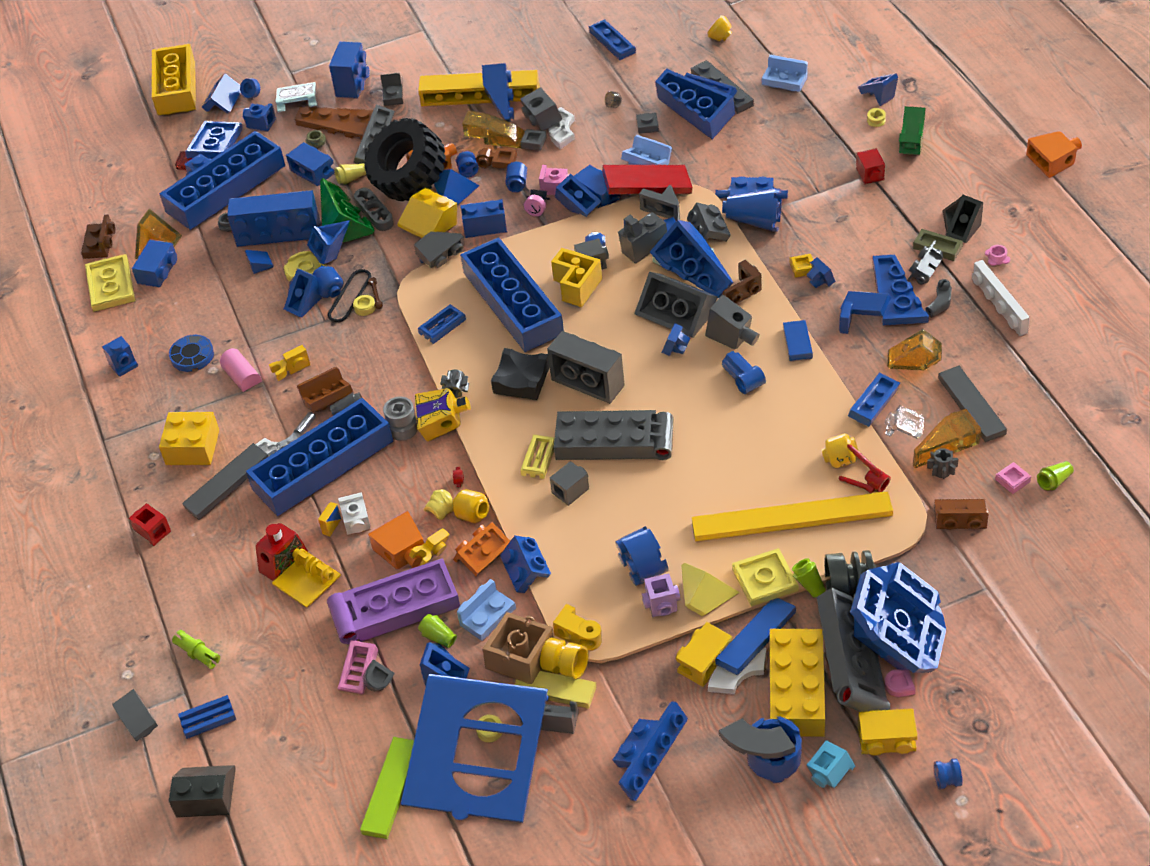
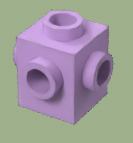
M670 574L644 579L645 593L641 594L645 609L650 608L652 617L666 616L677 612V601L680 600V593L677 585L673 586Z

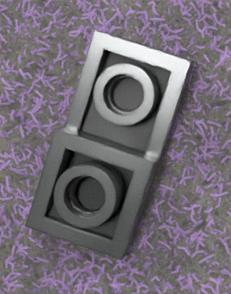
M134 689L112 704L136 742L142 737L148 736L158 726Z

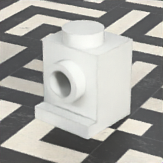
M362 492L338 498L347 535L371 529Z

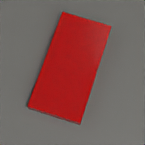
M685 165L602 166L608 194H639L642 189L663 194L669 185L672 186L675 194H692L693 186Z

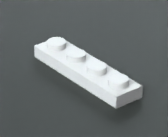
M983 260L975 262L972 273L974 284L979 286L984 292L985 297L995 305L997 312L1003 315L1011 329H1014L1019 336L1027 334L1030 320L1028 314Z

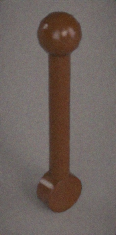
M371 277L368 279V283L372 286L375 308L381 309L383 303L379 300L376 288L377 279Z

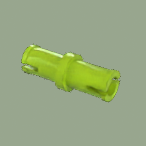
M179 630L176 632L181 637L173 636L172 643L186 651L191 659L199 660L208 668L213 669L216 667L212 660L218 664L220 661L219 654L207 648L200 639L195 640L185 631Z

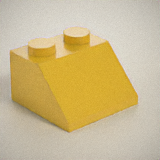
M424 188L411 196L397 223V227L421 238L429 232H446L457 225V203L430 189Z

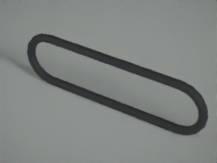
M359 269L351 274L328 312V318L331 321L342 322L348 318L354 308L353 303L343 318L334 319L331 317V313L353 277L360 272L368 274V278L357 297L362 295L368 285V279L372 277L368 270Z

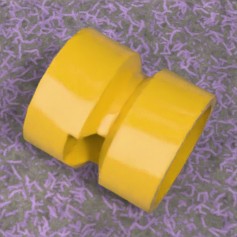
M553 637L545 642L540 654V666L543 670L556 674L561 673L563 676L578 679L583 675L588 663L587 647L572 642L566 645L564 640Z

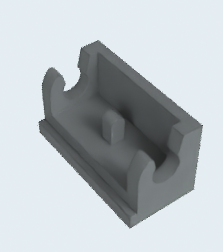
M570 701V707L545 704L541 730L574 734L579 713L577 702Z

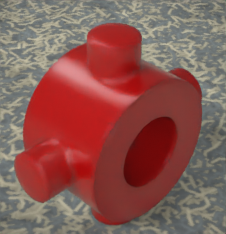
M456 467V470H453V483L458 488L461 487V484H464V472L460 470V467Z

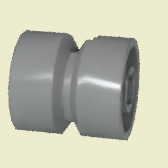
M401 396L394 397L385 403L383 407L384 417L389 422L393 439L402 441L412 438L418 430L414 406L411 400Z

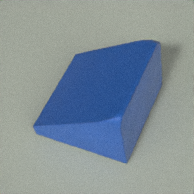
M245 250L253 274L274 267L268 252Z

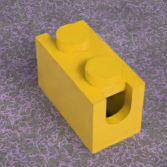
M706 622L701 629H697L693 633L691 641L686 647H681L677 652L676 661L680 663L677 672L704 687L718 666L716 665V657L728 646L733 637Z
M913 709L858 712L861 754L881 755L894 752L906 754L916 751L918 735Z

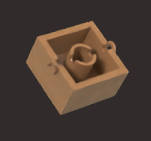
M506 612L482 648L485 669L532 684L542 669L540 666L542 648L549 638H554L553 627L536 622L532 616L523 618Z

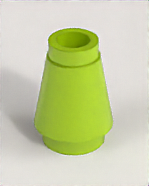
M1064 461L1063 463L1042 468L1037 475L1039 486L1047 491L1057 489L1073 474V466L1068 461Z
M809 558L797 562L792 567L793 577L813 598L825 592L826 589L815 562H811Z
M427 614L419 624L418 630L423 637L447 648H450L457 639V635L437 615Z

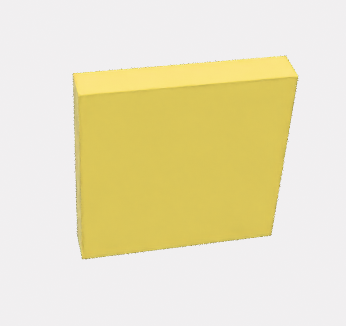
M779 548L732 563V570L751 607L799 591V585Z

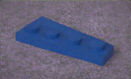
M896 255L873 256L872 263L877 293L889 294L891 298L884 315L881 316L882 325L928 323L929 315L923 310L919 297H916L914 294L913 286L907 281L905 272Z

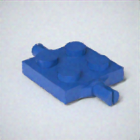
M731 177V186L728 190H715V195L718 198H727L728 196L775 189L773 186L774 178ZM781 190V193H777V197L788 199V190Z

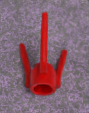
M848 444L847 448L870 469L865 475L867 484L844 476H839V480L865 489L870 494L874 490L883 492L889 485L891 477L872 464L851 444Z

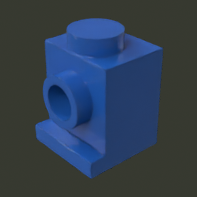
M268 103L267 106L251 104L249 108L243 110V119L245 120L246 127L249 129L268 132L276 120L271 103Z
M122 336L102 346L109 365L119 377L138 367L130 345Z

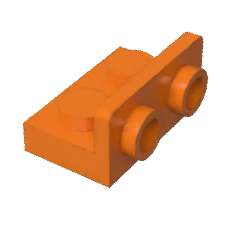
M493 522L486 527L481 525L472 534L474 536L469 542L464 540L455 549L457 553L453 560L456 563L460 560L475 576L499 557L510 542Z

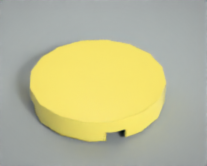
M303 251L294 254L288 259V263L284 265L286 279L290 282L295 276L297 268L313 274L318 267L327 265L320 264L311 251Z

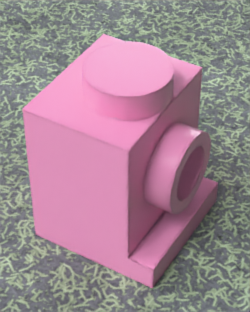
M542 165L539 176L540 190L547 191V195H555L556 187L570 175L567 169L547 168L546 165Z

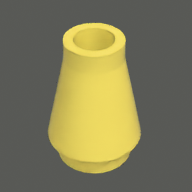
M363 163L339 165L334 170L337 182L344 185L366 175Z

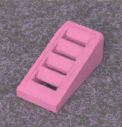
M350 641L338 690L364 694L366 686L363 682V675L373 659L376 660L378 648L375 644ZM357 654L367 655L366 659L359 658L356 656ZM354 662L364 664V667H358L353 665ZM351 671L361 672L362 675L355 676L350 675ZM353 680L360 683L359 686L347 684V681Z

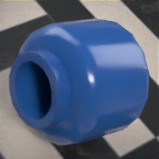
M321 266L313 272L312 275L317 277L318 293L321 297L334 298L341 293L343 280L333 267Z

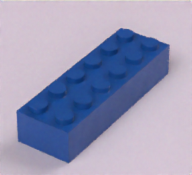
M257 131L252 132L159 193L165 212L189 230L193 229L227 206L229 199L239 198L285 167L281 147Z
M499 237L460 254L463 273L524 352L555 339L561 331H564L561 313Z
M361 398L248 469L246 474L251 489L279 516L392 443L393 437L389 422L368 402Z

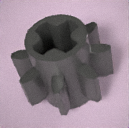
M450 370L447 372V376L442 375L440 385H442V389H450L456 398L462 397V393L468 392L469 389L468 376H465L460 370Z
M940 448L935 452H930L927 468L932 469V476L945 479L950 474L955 475V469L958 467V458H953V451Z

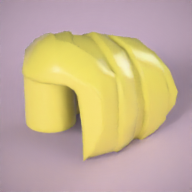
M435 490L424 511L431 512L437 519L443 520L447 514L453 512V500L450 493L446 490Z

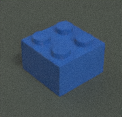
M339 41L329 64L336 97L359 98L361 90H364L365 80L369 78L370 70L366 65V51H363L362 42Z

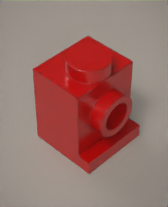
M147 503L129 517L133 530L147 539L152 546H155L171 532L166 516Z

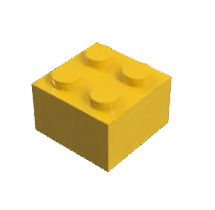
M168 412L159 444L165 465H211L219 434V427L214 412Z

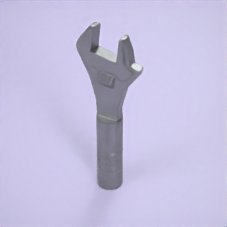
M308 412L292 435L276 444V452L301 437L316 418L315 414Z

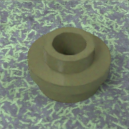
M313 130L307 134L306 144L311 147L313 146L317 149L326 142L325 135L319 130Z

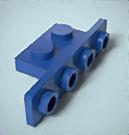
M670 702L659 721L639 719L613 758L617 767L627 768L619 781V785L630 800L636 801L688 720V717L677 702Z

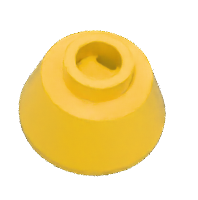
M720 16L707 32L709 38L716 41L721 39L725 41L732 33L730 28L732 26L726 16Z

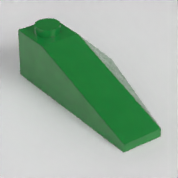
M322 178L320 180L322 226L350 220L343 242L373 234L375 230L367 217L362 218L359 215L361 210L350 203L351 199L340 186Z

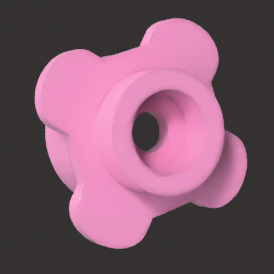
M993 245L985 251V256L989 259L988 264L992 266L1001 265L1002 263L1008 264L1010 262V257L1007 256V249L1002 245Z

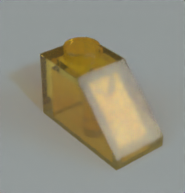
M921 329L888 350L887 367L890 369L924 371L942 360V343L926 330Z

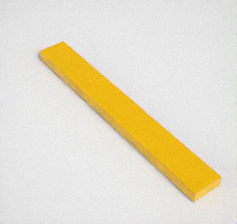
M887 491L693 516L691 519L695 541L888 517L893 516V507L889 492Z

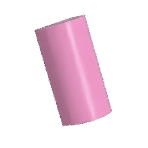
M229 349L222 354L220 358L221 367L242 392L262 382L261 376L237 349Z

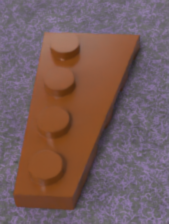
M300 106L295 117V123L297 126L314 130L322 128L331 134L339 132L343 133L345 137L353 138L356 136L362 140L374 110Z

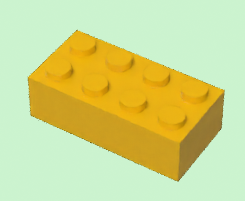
M190 44L152 49V100L157 116L196 110L195 59Z
M770 629V719H777V716L792 721L798 727L800 736L825 737L823 630Z

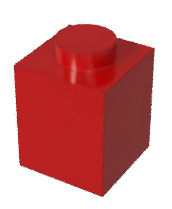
M877 148L857 152L856 170L864 185L883 181L885 178V163Z

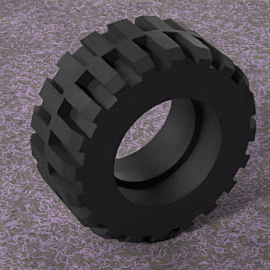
M402 118L399 121L394 120L390 122V125L383 126L381 131L373 136L374 140L369 143L368 152H365L364 158L366 162H364V169L370 183L392 200L409 201L414 194L424 188L431 190L434 182L437 183L440 178L439 174L444 169L443 163L446 157L444 154V144L421 121L413 118ZM413 150L406 164L397 169L400 160Z

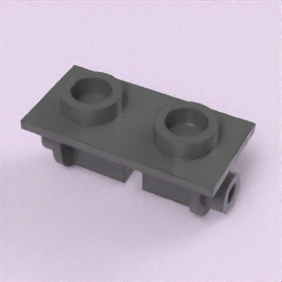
M933 241L929 248L924 246L917 256L920 258V261L915 260L908 270L911 272L907 280L908 282L912 277L917 279L919 284L927 283L930 280V277L943 259L942 251L933 248L936 241Z

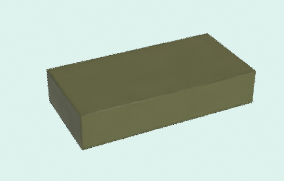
M921 229L913 242V249L921 251L924 246L929 248L933 241H936L933 248L941 250L943 258L955 261L963 247V241L925 229Z

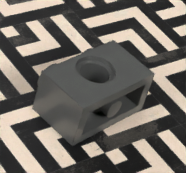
M541 87L520 99L523 107H521L523 114L526 118H529L534 127L537 125L541 131L563 120L555 102Z

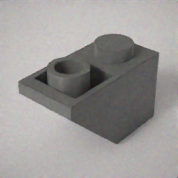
M429 232L414 244L416 255L430 268L434 266L439 268L447 262L446 258L448 256L459 254L465 246L462 234Z

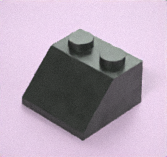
M235 765L181 768L172 777L169 803L176 818L230 815Z

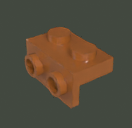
M333 367L297 385L304 405L312 412L323 411L328 407L327 405L335 401L338 402L353 392L351 384L342 378L337 367Z

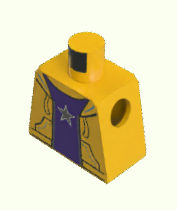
M448 388L415 394L417 430L427 442L460 426L459 413L471 409L470 402L466 396L457 399Z

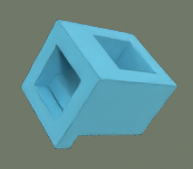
M826 740L808 762L807 767L812 774L811 779L818 786L825 788L826 785L835 788L847 771L855 768V764L846 750Z

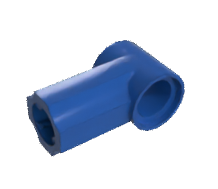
M732 351L726 354V357L722 360V367L735 379V383L741 393L747 394L766 383L765 375L760 367L756 365L752 367L738 352Z

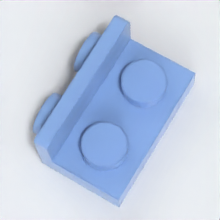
M490 579L485 585H481L468 601L460 605L457 611L459 624L469 633L483 641L497 627L505 613H512L516 609V605L513 600L496 590L495 582Z

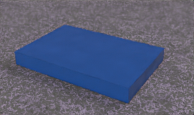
M204 121L185 151L186 158H194L202 154L206 158L213 159L234 145L243 130L242 123Z

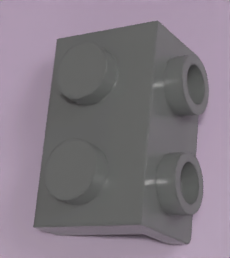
M696 202L693 209L688 213L687 221L697 229L706 241L708 238L722 241L729 239L731 234L719 208L715 205Z

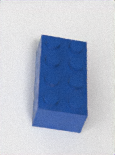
M313 190L229 199L227 216L237 247L309 240L313 226L319 227L321 223Z

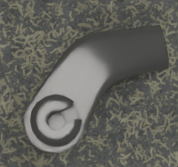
M947 279L939 280L936 287L937 298L926 307V312L931 318L950 307L952 287Z

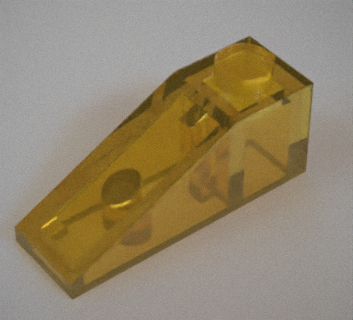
M967 409L945 416L914 449V468L926 465L927 460L930 459L931 451L935 452L940 448H945L953 451L954 454L979 444L981 427Z

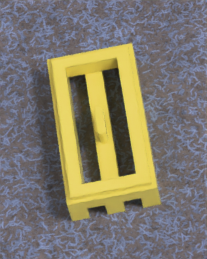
M533 435L520 470L521 476L530 474V477L535 478L536 475H539L540 479H545L554 453V437ZM538 441H541L533 467H529ZM547 443H549V445H548V447H547V450H546V453H545V456H544V459H543V462H542V465H541V467H540V469H539V465H540V462H541V460H542V457H543V454H544L546 445H547Z

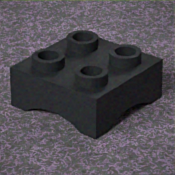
M504 348L499 367L491 380L493 394L537 400L550 368L548 354L528 355L513 349Z

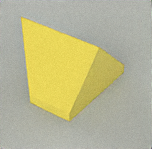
M687 563L681 565L685 607L701 616L706 615L740 593L706 571Z

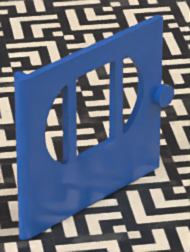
M429 674L401 805L450 812L456 820H464L468 815L523 823L545 703L549 699L548 689ZM497 703L514 710L521 718L523 725L515 726L464 719V717L478 706ZM467 728L522 736L516 769L510 771L454 763L460 729ZM456 772L512 780V782L497 794L475 796L462 790L455 782L452 774Z

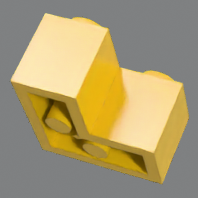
M561 247L551 261L553 281L560 283L562 301L582 307L602 280L601 260Z

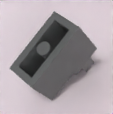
M653 212L639 221L633 218L631 214L623 219L624 228L618 231L622 253L635 264L648 256L652 248L667 232L666 222Z

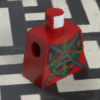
M282 523L268 525L266 535L255 546L258 571L274 581L295 562L292 556L295 549H304L308 552L298 534Z

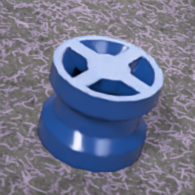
M464 151L456 157V164L460 175L467 178L476 175L479 167L474 153Z
M957 758L951 759L947 763L941 761L934 762V775L939 789H945L947 785L962 786V772Z

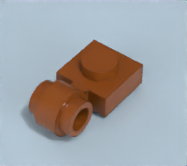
M483 148L478 152L476 162L481 168H487L492 164L493 168L507 169L510 163L516 161L517 149L496 148V151L492 152L488 148Z

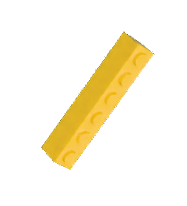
M538 70L511 71L512 82H509V89L513 91V101L510 102L521 101V98L539 88ZM482 73L420 76L418 93L421 106L492 103L485 92Z

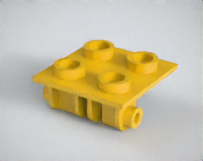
M295 549L292 554L295 562L272 582V585L308 608L341 574L306 550Z

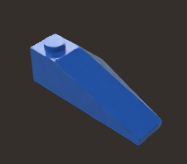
M677 220L650 251L663 268L672 271L684 280H688L698 288L718 296L717 298H720L723 295V291L734 283L704 237L690 222Z

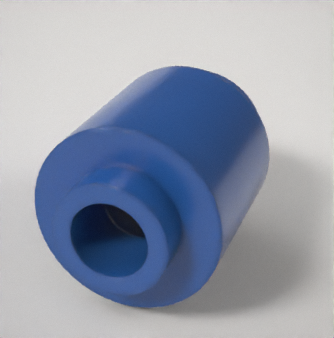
M512 162L507 166L506 186L511 192L522 191L526 186L527 167L521 162Z

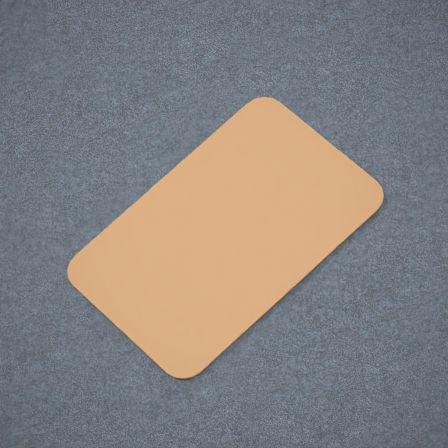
M692 185V194H675L679 201L680 220L688 222V213L693 209L696 202L715 205L719 208L731 235L727 241L708 238L706 242L714 249V254L734 283L731 286L740 282L738 263L745 259L752 266H756L762 274V290L737 304L752 316L750 329L760 334L753 346L744 341L737 349H732L706 337V322L694 338L690 337L684 354L672 352L668 356L662 353L672 329L634 314L649 272L660 273L690 286L698 287L654 263L651 253L636 264L622 253L618 231L624 228L623 219L631 214L633 218L639 221L649 214V212L640 210L639 195L594 209L587 217L578 214L501 239L561 313L564 332L574 334L582 339L595 342L600 346L622 354L625 386L611 404L552 381L550 368L537 400L493 394L491 380L499 367L504 348L513 349L528 355L548 354L547 348L555 339L524 352L463 273L460 254L464 252L448 256L446 258L447 262L439 268L436 266L430 268L427 264H424L412 270L401 281L397 291L399 308L437 390L442 389V385H440L442 375L447 376V372L457 369L462 371L465 376H468L469 389L468 392L462 393V397L466 396L468 398L471 409L459 413L460 426L456 428V431L504 535L510 541L514 535L534 538L551 572L548 578L537 576L533 583L529 585V589L546 625L553 627V621L566 604L575 607L577 616L585 620L596 621L600 624L602 643L599 648L588 650V662L606 663L618 660L701 629L706 622L713 625L765 606L769 601L750 606L732 570V563L779 548L792 574H794L792 567L797 562L809 558L811 562H815L824 584L831 579L830 576L825 577V554L843 553L846 564H850L852 552L856 551L861 562L862 551L869 550L874 564H878L911 550L925 534L927 513L922 500L872 425L868 427L848 417L849 411L856 401L810 333L809 338L813 358L789 361L783 322L801 321V319L735 220L726 218V214L722 213L723 202L711 190L698 185ZM657 215V216H658L659 218H661L662 220L668 219V218H665V217H662V216ZM591 232H600L606 238V247L609 254V259H606L607 268L602 269V280L582 307L563 302L560 283L553 281L551 261L561 247L574 251V245L585 242V236ZM450 304L465 314L466 320L434 344L430 342V339H425L424 334L421 336L418 333V327ZM732 351L738 352L752 367L755 365L760 367L765 375L766 383L747 394L741 393L735 383V379L722 367V360L726 357V354ZM656 410V414L664 411L671 413L674 417L672 456L667 460H556L555 453H553L545 479H540L539 475H536L535 478L530 477V474L521 476L520 470L533 435L555 438L557 412ZM848 434L850 438L854 437L859 452L877 468L891 477L889 485L883 492H889L893 516L695 541L691 519L693 516L870 494L865 489L839 480V476H844L867 484L865 475L870 469L860 459L856 457L854 464L841 468H834L830 462L825 463L822 449L826 448V440L834 436ZM538 441L529 467H533L541 441ZM547 443V445H546V448H545V451H544L542 460H541L540 465H539V469H540V467H541V465H542V462H543V459H544V456H545V453H546V450H547V447H548L549 443ZM571 461L578 467H583L588 473L589 490L568 506L552 494L550 477ZM644 526L652 531L661 547L659 549L662 556L660 560L666 559L669 570L663 574H670L673 586L677 585L680 593V600L677 601V612L666 616L652 617L650 608L645 609L641 595L645 593V583L635 586L629 576L631 571L628 565L624 567L618 557L619 550L615 541ZM687 563L706 571L740 593L706 615L701 616L685 607L681 565ZM797 581L799 591L779 597V599L792 596L806 589ZM553 629V636H554V638L563 640V639H561V638H559V637H557V636L554 635V629Z

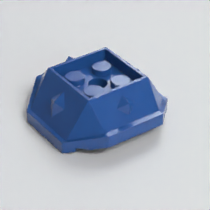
M900 562L866 570L860 575L850 611L854 616V637L899 670H910L912 673H931L938 668L946 634L944 616L938 605L941 603L939 592Z

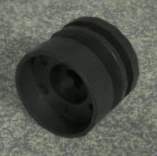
M869 550L862 551L861 562L856 551L852 552L850 564H846L843 553L825 554V577L830 576L831 578L826 582V589L834 588L849 596L854 594L855 597L860 575L868 569L876 568L871 552Z

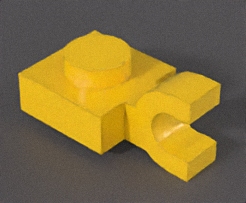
M300 345L282 354V360L269 364L270 371L272 373L275 372L276 379L280 381L286 377L287 371L292 375L310 366V361L305 347Z
M442 528L427 538L423 545L414 547L409 556L411 558L421 556L423 559L420 566L429 563L433 555L439 556L446 549L447 545L445 543L450 534Z

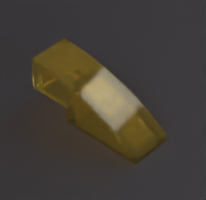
M468 111L462 123L464 136L484 138V144L521 148V140L525 130L506 120L481 112Z

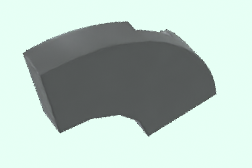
M742 718L719 730L721 739L732 749L744 755L747 753L762 756V759H771L787 756L795 752V745L781 726L773 729H759L749 725Z

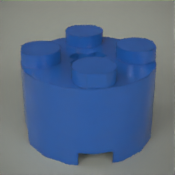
M646 526L615 541L619 550L618 557L624 567L628 565L631 571L629 576L635 586L643 584L644 579L659 576L669 570L666 559L660 560L662 556L659 549L661 547L657 539Z
M777 716V719L765 721L764 718H761L752 726L759 729H773L781 726L795 745V752L787 756L771 759H762V756L747 754L748 765L758 776L773 783H780L785 778L794 774L801 764L802 739L798 727L792 721Z

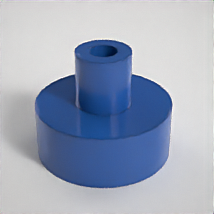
M246 78L241 82L240 91L245 98H255L259 95L261 88L256 79Z

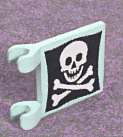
M315 82L277 89L275 102L278 112L286 111L285 103L308 100L309 107L317 106Z

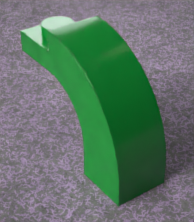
M904 106L902 132L899 134V154H921L926 108Z

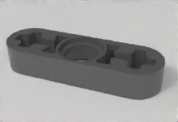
M361 188L354 193L356 206L377 230L386 231L393 227L392 214L370 189ZM371 208H378L375 211H369Z

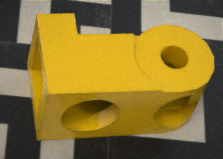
M566 604L553 621L555 636L570 643L583 645L589 651L601 646L600 624L596 621L585 620L577 616L575 607Z

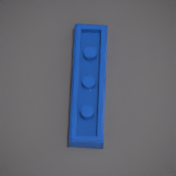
M779 598L770 600L716 657V665L739 675L770 641V629H781L796 613V606Z

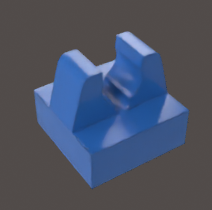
M818 257L810 262L812 269L808 272L807 277L815 288L824 283L829 287L836 282L831 269Z
M674 324L662 353L668 356L672 352L684 354L690 337L681 332L682 326Z

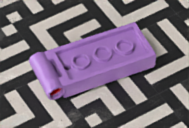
M443 558L342 593H334L327 599V605L335 628L343 644H350L351 640L357 641L358 639L362 642L422 621L427 614L439 615L460 607L458 594Z

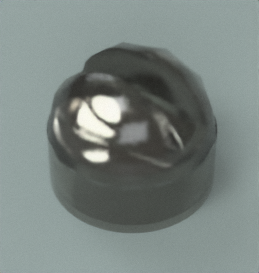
M613 91L606 93L605 105L607 107L615 108L622 103V97L619 93Z

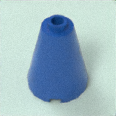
M775 188L728 196L727 201H723L722 213L726 214L728 219L772 232H778L779 227H775V223L780 222L782 198L777 197V193H781V189Z

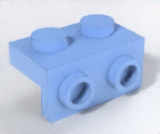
M769 55L768 68L762 77V85L800 92L807 79L808 62Z
M636 135L633 147L622 151L621 159L628 161L630 165H669L672 147Z

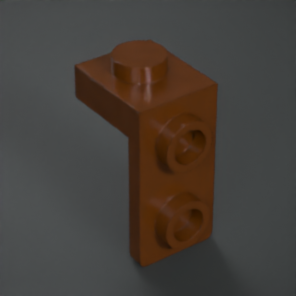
M746 259L738 263L740 282L723 291V295L735 304L762 290V274L756 266H752Z

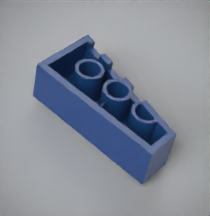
M666 69L655 81L658 99L712 140L735 114L733 96L679 73Z

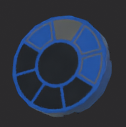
M202 335L182 337L173 343L169 350V358L173 367L184 372H191L195 368H198V370L202 369L214 357L211 341Z

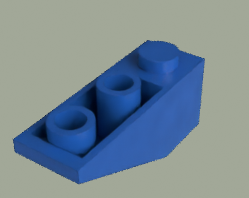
M506 63L482 65L485 92L506 126L511 127V120L514 119V109L510 107V101H513V91L509 89V82H512L511 70H507Z

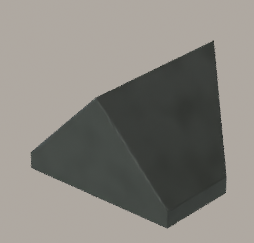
M962 194L960 198L943 209L946 236L967 243L981 226L984 202Z

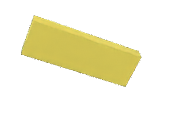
M539 671L532 684L517 679L515 685L548 689L549 701L570 705V701L577 702L578 707L588 709L596 690V682L579 678L574 679L544 671Z

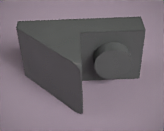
M400 73L380 75L384 106L404 104L402 75Z
M671 185L666 188L663 194L642 189L639 193L640 210L649 213L653 212L665 218L674 217L675 221L680 220L679 201Z

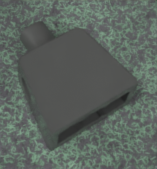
M724 295L709 310L705 336L732 349H737L744 341L751 346L755 345L760 334L750 329L752 316Z

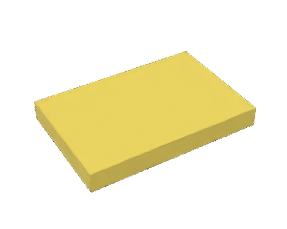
M127 254L85 264L93 312L136 301Z

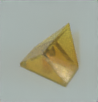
M148 209L137 224L135 259H138L149 240L169 242L174 247L182 235L151 209Z

